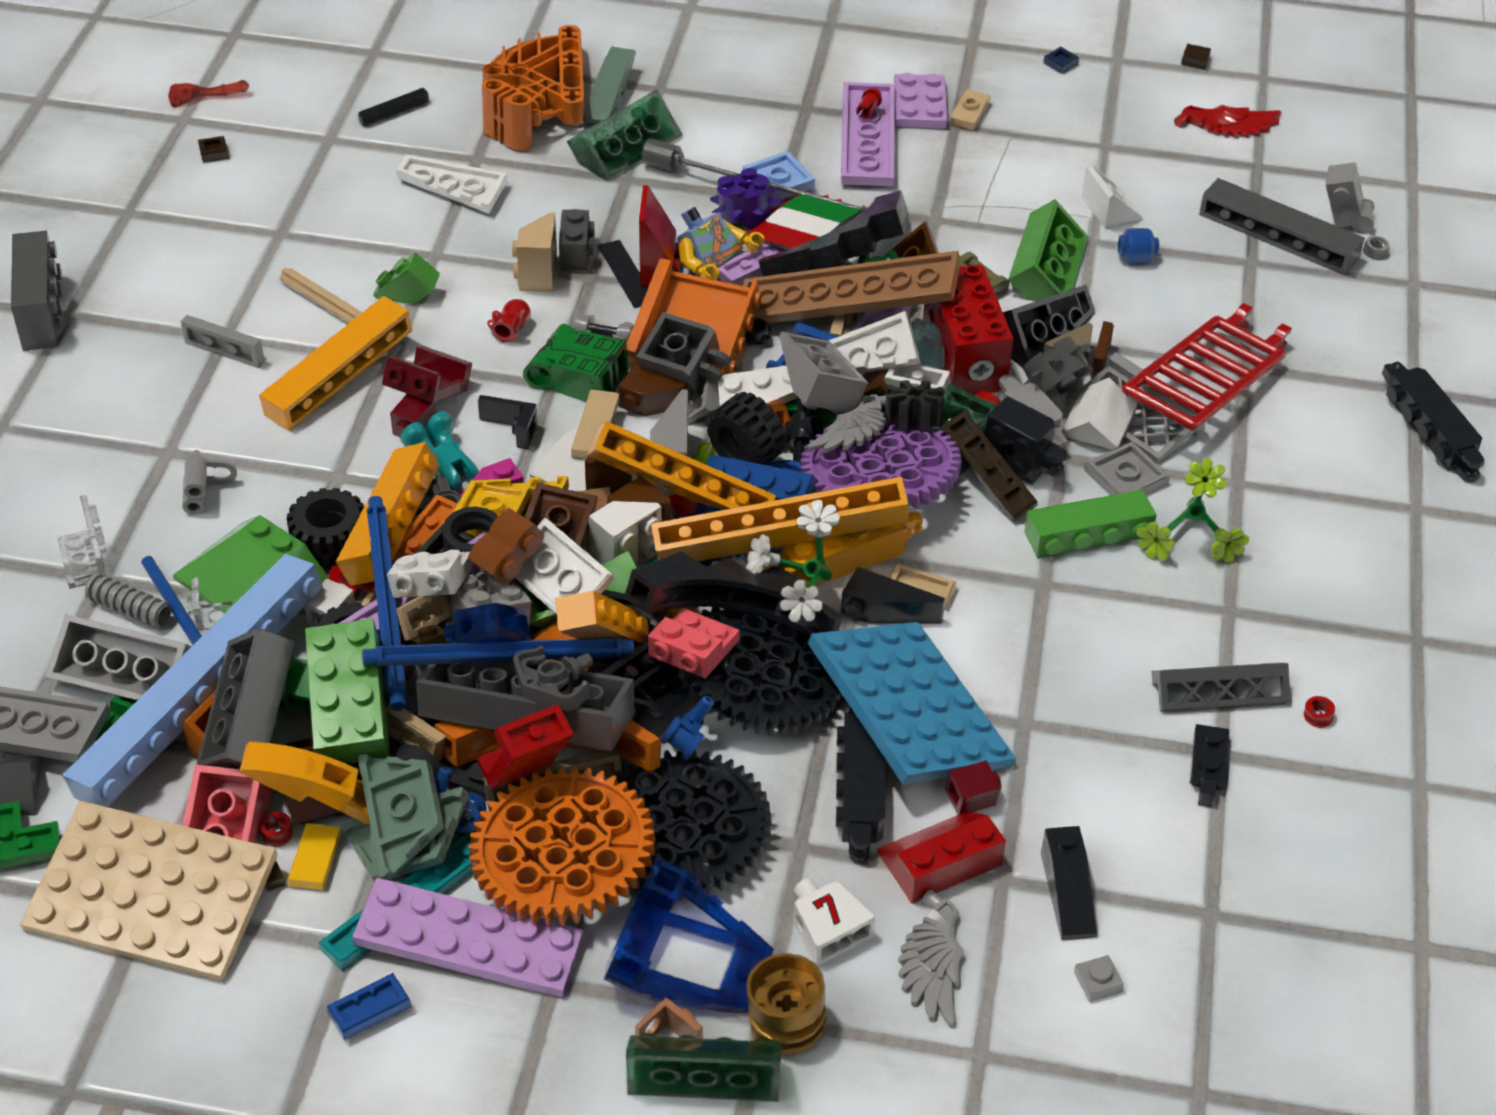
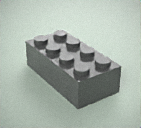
M47 230L12 234L11 310L23 351L58 347V335H63L61 318H58L63 316L61 300L58 299L63 298L61 282L58 281L63 280L62 268L60 263L55 262L54 258H57V248L55 241L49 240Z
M260 628L228 641L196 765L240 769L245 746L249 741L270 743L271 737L279 723L277 717L279 704L283 701L287 690L286 685H284L287 672L291 669L294 662L292 651L295 641Z

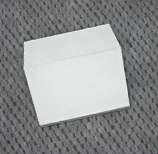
M1089 163L1086 166L1081 197L1104 229L1137 222L1142 218L1116 183Z
M1110 378L1104 379L1081 389L1062 433L1069 439L1114 450L1120 447L1137 409V403L1131 397L1125 395L1122 389Z

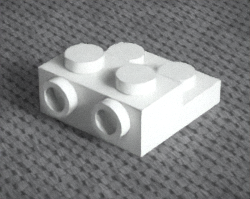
M449 550L437 554L419 552L397 559L387 573L393 598L455 594L473 567V563L468 559L470 552H460L459 550Z

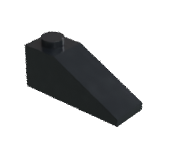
M857 567L842 591L841 613L869 624H903L919 622V624H941L946 598Z
M1080 826L1045 828L1040 854L1061 940L1095 938L1097 936L1089 867Z

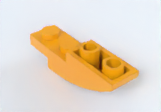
M250 741L246 744L239 773L299 802L310 796L363 823H370L363 783L357 779L359 769L333 758L295 747Z

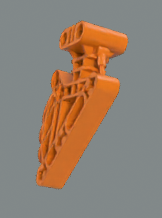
M564 25L558 29V35L540 38V33H537V39L522 43L521 38H518L517 45L506 50L505 46H502V52L490 64L483 66L482 121L483 132L493 139L498 137V141H504V145L514 150L523 151L532 147V126L542 125L543 120L551 119L555 116L561 119V122L571 126L579 125L584 121V84L580 28L574 25Z

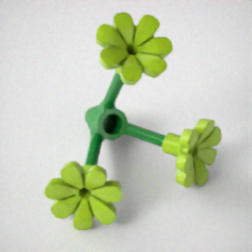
M1209 458L1202 460V466L1196 461L1189 464L1188 468L1192 474L1185 475L1186 485L1194 486L1192 495L1195 497H1192L1187 502V508L1167 527L1163 526L1159 529L1156 522H1150L1146 527L1142 526L1136 531L1137 536L1141 537L1137 541L1138 546L1142 549L1148 548L1145 553L1146 557L1155 559L1158 555L1161 561H1165L1169 556L1168 551H1172L1175 546L1174 541L1169 539L1171 532L1187 518L1193 520L1202 519L1214 532L1216 541L1211 545L1213 550L1211 555L1215 561L1223 558L1224 562L1229 564L1234 561V553L1241 555L1245 551L1243 546L1249 543V536L1239 528H1234L1230 532L1219 528L1207 514L1205 503L1202 500L1204 493L1208 498H1213L1217 495L1216 489L1223 490L1226 487V480L1220 478L1225 472L1223 465L1218 464L1213 468V461Z

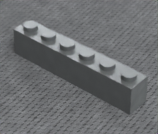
M1217 178L1203 193L1199 212L1200 216L1344 276L1347 275L1360 258L1365 237L1220 178Z

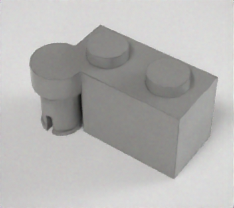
M1356 162L1330 165L1328 167L1326 189L1335 226L1340 228L1352 226L1353 230L1364 234L1370 232L1374 227L1375 220L1373 215L1374 203L1370 199H1364Z

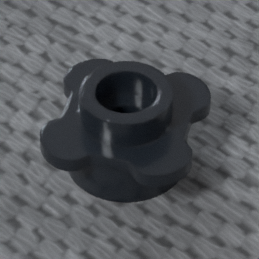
M754 319L751 331H746L744 337L746 338V343L755 345L770 343L771 336H769V332L771 331V326L765 320Z

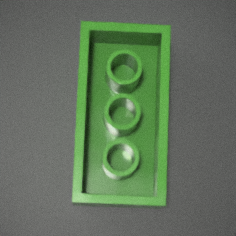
M374 619L305 628L313 747L315 753L333 758L345 764L359 762L358 756L361 754L381 759L390 757L382 666L362 664V649H376V646H380V638Z

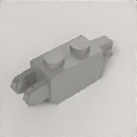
M1003 375L999 378L1001 390L997 392V397L1000 401L1009 396L1052 418L1055 423L1052 442L1066 450L1067 439L1060 430L1063 413L1036 384L1027 383L1022 385L1015 377L1010 375Z

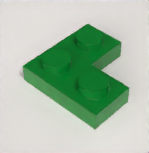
M20 802L1 804L0 869L52 859L61 840L58 821L24 827Z

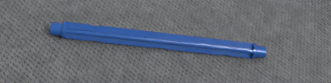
M372 496L368 500L367 516L369 535L371 537L370 544L378 602L377 610L381 646H400L399 619L396 611L397 601L392 596L387 573L392 568L390 540L388 538L386 507L383 505V499L380 496ZM404 665L384 666L386 694L388 700H390V707L394 711H401L406 707L405 698L407 697Z
M611 637L376 646V649H362V664H376L377 667L513 661L516 653L535 649L539 646L544 648L545 660L562 659L565 656L577 658L586 653L592 658L620 657L621 654H633L634 643L633 639Z

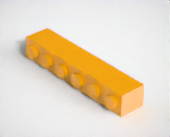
M385 296L370 305L368 309L350 321L344 328L259 394L264 416L290 431L412 332L409 310Z
M426 442L394 449L370 497L380 496L383 499V505L386 507L392 561L439 467L437 457L431 452ZM368 501L336 560L350 586L374 581L371 537L369 535L367 516Z

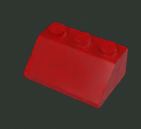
M966 811L877 848V853L911 904L922 900L925 893L929 890L938 893L1002 866L1006 839L988 815Z

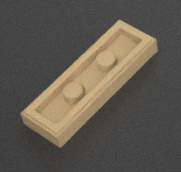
M590 389L571 448V457L587 459L598 428L605 421L613 423L620 401L619 393Z

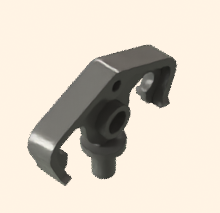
M539 646L535 649L520 651L514 655L515 675L525 699L549 707L559 704L562 711L575 710L587 699L589 700L590 688L588 681L583 680L580 686L573 688V693L565 695L559 692V689L565 686L569 680H577L580 671L593 665L592 657L588 653L575 659L565 656L561 659V662L557 660L545 661L544 648ZM540 664L537 670L527 667Z

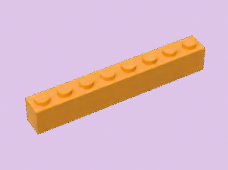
M902 477L652 523L651 527L657 559L660 560L684 552L697 562L747 553L754 551L751 548L752 539L754 537L759 539L762 534L769 537L770 548L816 540L815 536L808 534L806 529H800L796 521L797 518L802 517L799 513V507L807 505L812 508V502L816 500L822 501L823 508L830 504L836 507L835 514L840 516L838 525L831 526V534L823 536V538L909 522V508Z

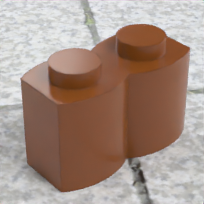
M508 508L496 518L489 533L476 542L468 555V559L478 570L504 586L519 574L523 562L539 550L545 535L534 523Z

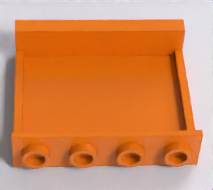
M660 258L627 341L628 365L630 367L634 365L639 366L636 356L662 312L710 326L716 332L720 347L719 351L727 354L731 359L727 367L714 366L722 371V375L736 373L737 361L735 360L738 354H743L746 338H744L746 331H751L754 323V309L759 308L762 301V292L759 291L758 279H753L750 288L672 271L671 260Z

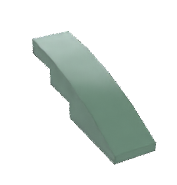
M611 46L592 88L584 112V123L609 127L613 112L617 111L620 97L625 93L636 50Z

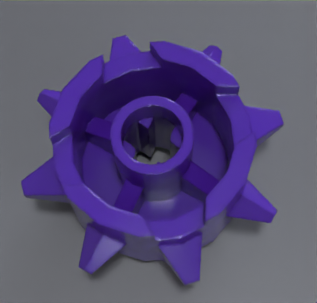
M755 168L743 169L741 174L720 177L717 181L718 195L710 198L711 202L719 205L712 213H720L721 218L732 225L733 222L745 223L746 227L760 225L769 217L771 212H774V207L782 203L780 199L772 196V194L779 191V188L771 189V182L768 177L757 174Z

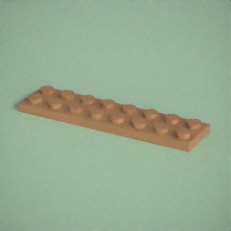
M958 251L785 273L744 279L743 286L750 288L753 279H758L759 291L762 292V301L760 307L754 309L753 315L754 319L765 320L767 323L953 301L961 257Z

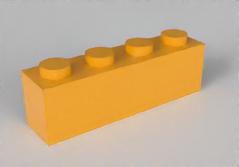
M595 591L555 598L559 632L576 639L611 637L633 639L634 648L646 642V635L649 633L648 622L643 613Z

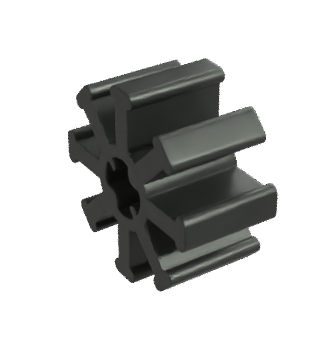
M909 380L900 381L899 388L893 387V385H889L886 388L885 418L887 419L886 424L888 426L898 423L899 431L908 432V428L911 425H916L919 428V432L923 433L930 431V425L936 427L943 425L944 389L942 387L931 389V382L921 381L918 387H913Z

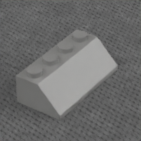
M65 614L45 677L137 701L191 646L186 643Z

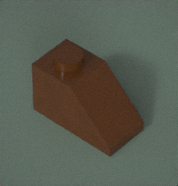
M634 365L618 385L619 407L642 416L663 413L681 390H687V383Z

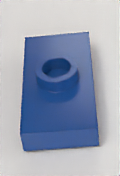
M391 973L326 1007L342 1038L346 1040L411 1007V1003L394 973Z

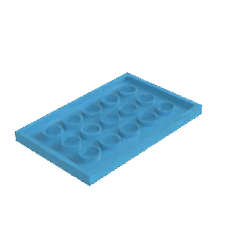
M919 622L813 633L808 641L809 646L903 785L948 778L949 771L987 760L992 771L1012 768L1017 758Z

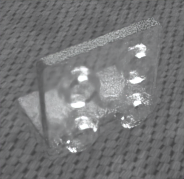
M87 495L80 496L88 530L57 537L69 589L85 586L92 575L96 573L107 576L105 567L111 566L107 548L100 549L101 545H106L102 527L94 526V524L100 523L96 504L89 506Z

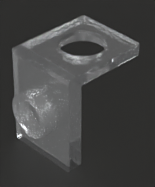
M192 578V596H187L189 616L194 615L199 631L209 630L217 622V620L209 618V615L215 611L226 613L233 606V602L203 605L198 578Z

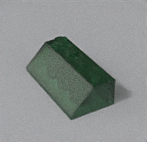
M656 89L566 142L581 166L606 181L642 160V150L649 138L670 143L683 134L659 91Z
M650 1033L641 1036L630 1035L626 1048L627 1095L778 1102L781 1042H771L767 1039H756L754 1041L733 1040L728 1037L703 1039L689 1035L661 1037Z

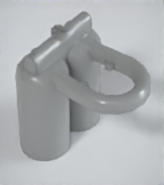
M194 450L193 455L189 456L185 461L183 510L192 515L201 513L204 510L206 483L224 485L233 482L237 477V469L234 464L225 460L205 459L200 455L199 450ZM207 467H223L231 473L227 477L207 476Z

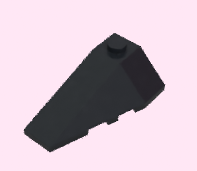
M1087 285L1003 312L1014 338L1012 356L1025 365L1038 353H1044L1046 342L1080 327L1095 312Z

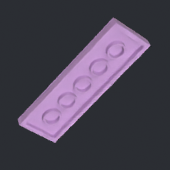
M844 82L841 184L894 187L895 84ZM869 88H877L882 94L881 104L875 107L869 119L860 118L859 115L863 109L857 114L856 108L863 99V92Z
M376 878L352 940L353 945L563 998L583 939V930L566 925L561 926L555 922L546 926L543 919H539L536 924H532L530 916H526L520 921L515 912L508 916L503 909Z

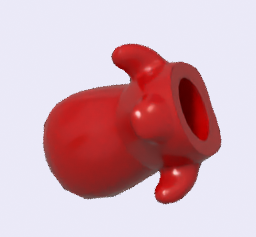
M512 299L504 305L501 313L498 310L492 312V320L489 319L487 325L500 341L508 342L515 340L518 337V331L523 329L525 323L530 318V307L524 300Z

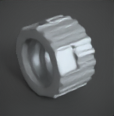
M1369 236L1365 241L1363 252L1368 258L1381 260L1386 257L1389 251V242L1382 236Z

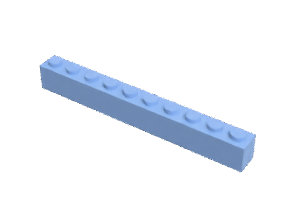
M285 554L62 775L73 797L80 801L108 807L184 730L183 722L216 690L228 641L257 628L277 635L323 588L315 564Z

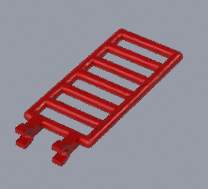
M1243 303L1228 319L1220 316H1214L1123 384L1122 392L1191 431L1196 430L1285 358L1286 353L1283 350L1287 345L1285 338L1291 333L1292 328L1282 323L1277 327L1274 334L1266 340L1252 334L1244 328L1248 326L1249 321L1246 318L1252 313L1253 307ZM1219 328L1270 356L1265 359L1219 335L1214 330ZM1205 339L1250 363L1255 368L1250 370L1199 343V341ZM1190 350L1241 379L1236 382L1184 353ZM1175 361L1223 387L1226 391L1220 393L1169 364ZM1159 372L1212 402L1205 405L1154 376ZM1144 384L1197 414L1190 417L1139 389V387Z

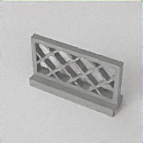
M1115 352L1109 358L1108 366L1082 388L1110 378L1122 389L1123 384L1143 369ZM1144 384L1139 387V389L1190 417L1197 414ZM1081 389L1069 398L1070 405L1074 406ZM1136 402V410H1141L1142 418H1132L1129 426H1143V434H1130L1126 431L1123 441L1126 443L1133 441L1149 458L1159 464L1192 434L1195 436L1201 434L1205 430V423L1193 431L1185 428L1182 432L1168 433V425L1178 423L1165 416L1146 417L1145 409L1151 408ZM1146 425H1164V433L1147 434ZM1165 441L1166 446L1157 452L1148 446V442Z

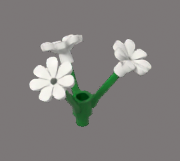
M821 500L813 501L812 508L807 505H801L799 513L802 517L796 520L800 529H806L808 534L814 535L816 538L815 559H809L804 564L780 558L779 554L770 552L769 537L763 534L759 539L755 537L752 539L751 548L754 551H750L748 554L746 569L754 574L761 573L762 569L768 567V565L775 567L782 565L803 571L806 576L812 578L807 587L804 580H797L794 583V588L786 586L781 591L782 596L786 599L780 602V607L784 611L791 610L789 619L793 622H798L801 615H803L806 621L814 620L815 611L818 612L822 609V601L815 598L819 592L816 585L821 581H828L832 577V572L825 564L823 536L831 534V526L838 525L840 516L835 514L836 507L830 504L823 508Z

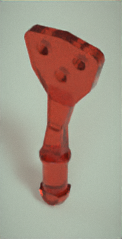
M239 80V82L207 88L190 83H178L170 86L168 98L171 107L176 108L189 103L199 96L226 97L233 93H243L248 90L249 84L245 80Z

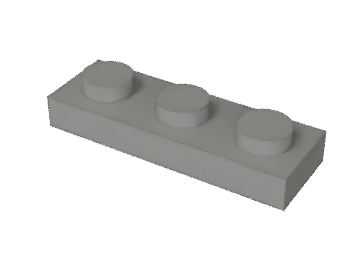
M186 315L180 321L186 344L257 368L265 361L261 339L190 315Z

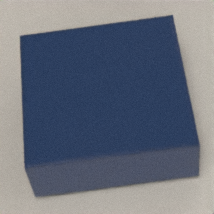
M1060 46L1044 56L1043 64L1063 74L1078 65L1079 57Z

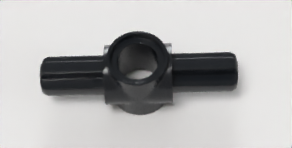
M797 397L796 413L791 416V421L785 423L784 434L787 443L794 448L793 461L801 463L802 453L805 452L804 447L809 444L810 440H816V434H823V428L820 419L814 414V409L802 405L801 399Z

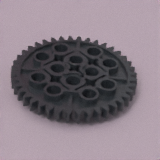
M712 607L711 612L705 609L702 610L701 615L740 630V640L731 649L728 667H725L728 654L706 679L675 667V669H678L677 678L683 679L682 688H690L688 696L698 697L696 705L703 696H709L713 699L714 705L707 714L716 711L718 712L717 720L721 721L727 717L730 719L729 726H734L739 722L743 731H746L749 726H753L756 734H759L761 729L765 728L769 735L773 734L774 729H778L782 735H785L787 728L796 734L800 726L806 731L809 730L811 724L818 726L821 719L826 720L829 713L834 712L842 693L809 646L810 636L785 624L746 612L724 608L721 610L716 607ZM792 666H793V667H794L793 675H792V679H793V680H792L791 685H789V681H790V677H791V669H792Z
M695 749L689 759L685 760L681 757L683 753L679 750L676 756H672L668 750H665L664 758H660L661 767L653 771H647L640 766L636 767L628 763V773L619 770L616 772L617 784L626 782L628 791L636 790L637 799L643 798L645 808L649 809L650 818L653 821L655 854L651 856V867H645L646 878H638L639 888L637 889V894L640 895L646 889H649L650 898H654L660 891L663 892L664 900H668L672 893H676L679 901H681L685 896V892H689L693 899H697L699 890H703L707 896L711 895L712 886L723 891L725 880L734 885L736 884V874L746 877L747 867H756V858L763 857V848L768 847V837H771L770 803L767 801L766 791H761L760 781L754 782L753 773L745 774L743 765L734 768L733 759L723 764L721 754H718L712 760L710 759L709 751H705L701 757H698Z

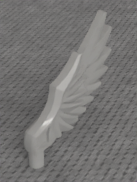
M886 395L865 396L854 410L837 415L836 420L825 428V433L807 445V451L810 452L823 447V452L828 453L842 444L843 450L846 451L855 442L857 446H862L864 438L867 441H871L872 434L879 435L887 423L885 414L882 413V408H885Z
M929 890L925 893L922 900L932 910L923 918V923L913 926L912 933L906 935V943L901 946L903 954L898 957L899 964H904L899 971V977L905 978L902 984L904 992L912 988V1006H917L924 995L925 1010L929 1020H935L938 1005L944 1020L949 1027L955 1026L952 986L955 988L959 987L958 967L964 956V950L959 946L954 937V925L959 916V911L951 901L946 898L943 900L933 890Z

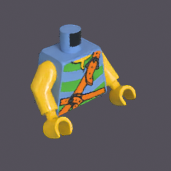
M695 206L681 214L689 229L677 236L680 262L690 270L691 275L717 280L720 273L717 266L742 250V245L747 244V251L753 254L758 251L759 246L764 244L765 238L761 233L753 232L748 236L747 232L733 226L717 214L702 219Z

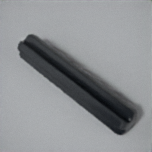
M420 88L358 112L359 122L363 126H367L422 105L429 101V94L424 88Z

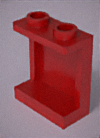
M559 704L498 727L494 735L501 748L480 756L477 763L492 790L551 766L574 733Z

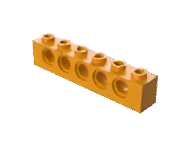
M605 421L598 428L587 455L637 478L642 476L653 485L715 512L774 501L776 495L608 421Z

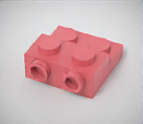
M682 608L673 619L665 617L648 635V656L706 679L740 640V630Z

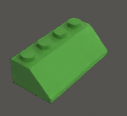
M1056 199L1030 213L1008 278L1012 287L1018 290L1025 299L1038 301L1071 290L1076 280L1089 236Z

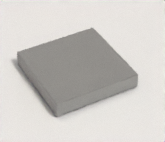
M1133 441L1085 462L1084 471L1109 495L1142 489L1147 495L1168 485L1170 479Z

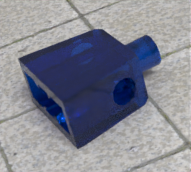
M490 603L456 610L453 614L454 622L446 623L444 626V635L449 643L531 641L529 609L500 603Z

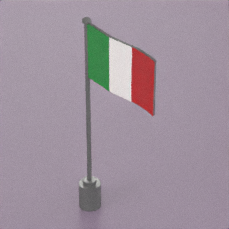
M652 138L646 141L642 150L643 164L671 172L676 171L682 164L726 176L739 174L684 159V153L680 146ZM771 182V188H779L780 191L798 196L782 205L763 223L747 233L749 236L753 232H759L764 236L765 244L789 250L839 228L864 212L867 207L865 205L862 207Z

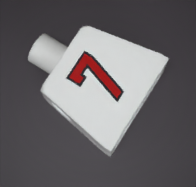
M806 878L795 886L794 892L799 899L794 903L793 922L812 962L817 966L873 938L875 916L839 882H831L818 889L810 878Z

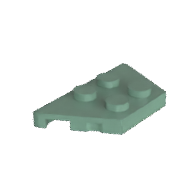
M361 754L358 756L379 875L382 879L391 880L444 828L432 765L426 760L410 759L403 761L398 757L381 759Z
M463 787L438 794L444 828L393 878L444 862L468 799V792ZM356 819L340 824L342 832L349 838L354 846V850L365 862V866L375 880L380 878L370 823L366 824Z

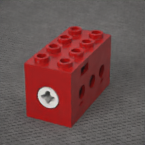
M983 264L961 266L959 268L954 300L924 304L922 321L939 368L950 371V398L971 396L982 391L989 393L999 392L1001 390L999 378L1003 375H1009L1014 340Z

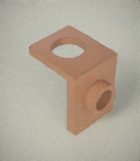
M667 997L635 1026L636 1046L639 1048L645 1045L665 1025L696 1051L703 1046V1027L696 1021V1018L689 1010L685 1008L680 1009ZM656 1019L652 1027L646 1031L648 1025Z

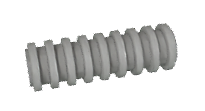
M96 573L92 575L86 584L85 596L87 599L94 600L96 603L102 604L107 608L110 607L112 610L119 611L123 615L127 614L130 618H135L140 622L143 621L145 624L151 625L156 629L163 627L170 618L171 605L169 602L162 601L160 598L153 597L151 594H146L134 587H129L127 584L113 580L111 577Z

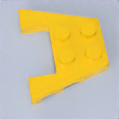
M557 476V481L542 482L541 477H530L527 483L512 484L511 479L472 480L453 512L462 508L476 506L487 508L498 516L508 508L521 515L528 500L533 496L537 482L568 489L569 476ZM477 529L465 531V533H468L475 537L479 536L482 533H488L486 531Z

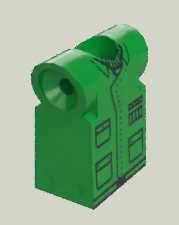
M560 324L549 337L546 344L524 368V380L534 388L543 390L553 388L555 392L587 402L590 389L615 392L618 385L629 373L627 343L623 340L582 330L577 333L570 325Z

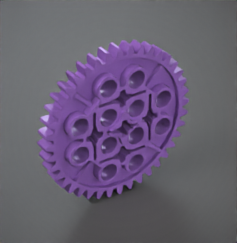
M898 423L890 426L884 425V429L880 431L879 435L872 434L871 441H867L864 438L862 446H857L855 442L846 451L843 450V444L828 453L823 452V447L808 452L807 446H805V452L802 453V459H800L801 472L812 474L817 479L813 489L815 493L902 477L908 506L916 509L920 508V502L929 505L930 498L939 500L940 494L946 495L948 488H953L954 482H958L961 468L960 449L956 447V441H951L950 435L945 436L942 430L937 431L936 426H930L929 432L921 433L916 425H911L908 428V432L898 430ZM816 434V439L823 434Z

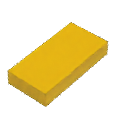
M306 823L288 877L289 887L324 891L342 835L340 827Z

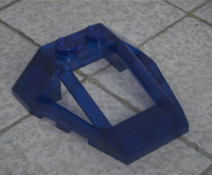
M656 857L606 964L603 980L636 996L656 1002H662L667 997L675 1005L727 1013H749L746 983L750 971L761 960L772 956L774 948L742 919L738 922L722 907L723 902L714 894L712 896L707 894L697 884L698 880L690 872ZM681 894L727 930L671 913L670 911ZM664 925L734 947L718 989L649 968L651 961H649Z

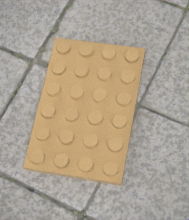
M79 801L20 922V926L23 931L224 982L278 854L276 849Z

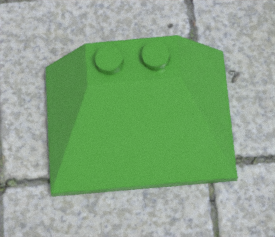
M258 515L242 522L174 573L173 579L225 614L285 554L315 564L321 583L326 578L328 579V576L303 542L263 516Z

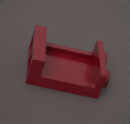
M421 345L416 347L413 364L392 356L386 359L382 385L434 403L467 391L473 363Z

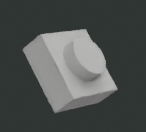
M1109 955L1075 965L1074 974L1089 1002L1123 991L1124 983Z

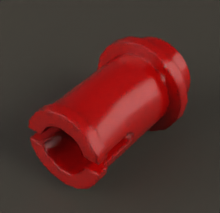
M869 88L863 92V99L856 108L857 114L863 109L859 115L860 118L869 119L875 107L881 104L882 94L877 88Z

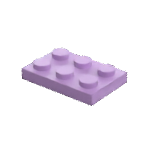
M894 74L895 128L947 129L945 75Z

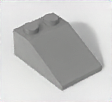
M781 332L779 338L792 390L801 399V404L814 410L818 407L825 408L836 414L854 410L858 406L868 382L838 349L827 340Z
M681 390L651 429L650 440L687 456L688 390ZM654 485L666 496L675 495L672 492H669L663 488Z

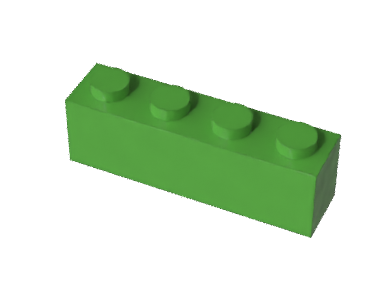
M1142 489L1027 510L1024 532L1036 557L1039 558L1141 539L1136 534L1137 529L1142 526L1146 527L1150 522H1155L1157 514Z

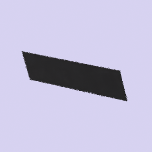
M616 240L597 245L634 309L641 307L649 287L640 286V272L622 242Z

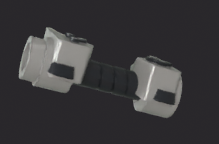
M594 315L577 316L574 322V329L577 333L582 330L623 340L626 343L634 326L630 322L619 324L618 327L595 324Z

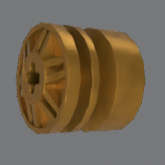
M791 953L776 954L761 960L750 971L746 983L749 1023L752 1036L758 1045L772 1053L782 1055L798 1054L814 1047L823 1037L827 1024L825 984L822 972L814 962L804 956Z

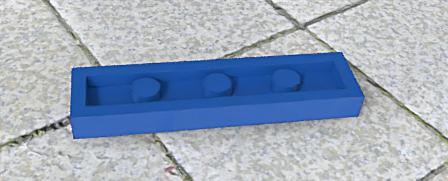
M710 455L707 463L710 467L776 495L775 500L812 494L817 481L812 474L716 455Z

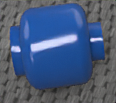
M1128 228L1124 231L1123 235L1118 237V256L1123 257V260L1128 264H1147L1152 261L1154 254L1159 253V238H1154V234L1149 228Z

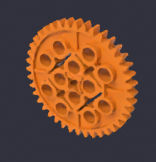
M574 766L571 773L566 774L564 767H560L557 775H553L550 769H546L545 777L542 778L534 772L532 774L533 781L528 782L525 778L521 777L520 787L517 788L512 784L507 785L509 794L498 792V802L488 801L489 811H481L479 813L481 821L474 823L475 832L470 834L472 844L469 845L471 855L469 859L474 879L478 882L480 891H485L486 899L494 900L497 909L504 906L508 916L516 911L520 921L530 914L532 924H536L540 917H544L546 926H549L554 918H558L562 926L565 925L567 917L570 916L577 924L580 921V914L585 913L590 920L593 919V910L595 909L606 914L607 903L618 907V895L629 898V887L639 888L638 878H646L645 867H651V856L655 854L653 821L650 818L649 809L645 808L643 798L637 799L635 789L628 791L626 782L617 784V778L614 775L606 780L604 771H600L593 777L591 768H587L583 774H579L578 766Z

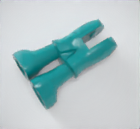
M440 411L434 414L428 421L427 431L418 422L408 425L401 434L402 444L406 447L426 442L431 452L437 457L439 467L436 472L441 477L447 478L451 490L457 492L462 489L459 471L468 483L478 474L479 470L475 463L462 451L460 444L453 441L451 435L454 429V421L447 412ZM431 441L437 445L436 448H434Z

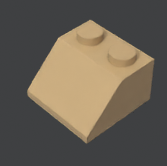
M548 213L520 228L518 240H513L512 257H517V262H514V279H519V291L553 292L557 263L555 213Z

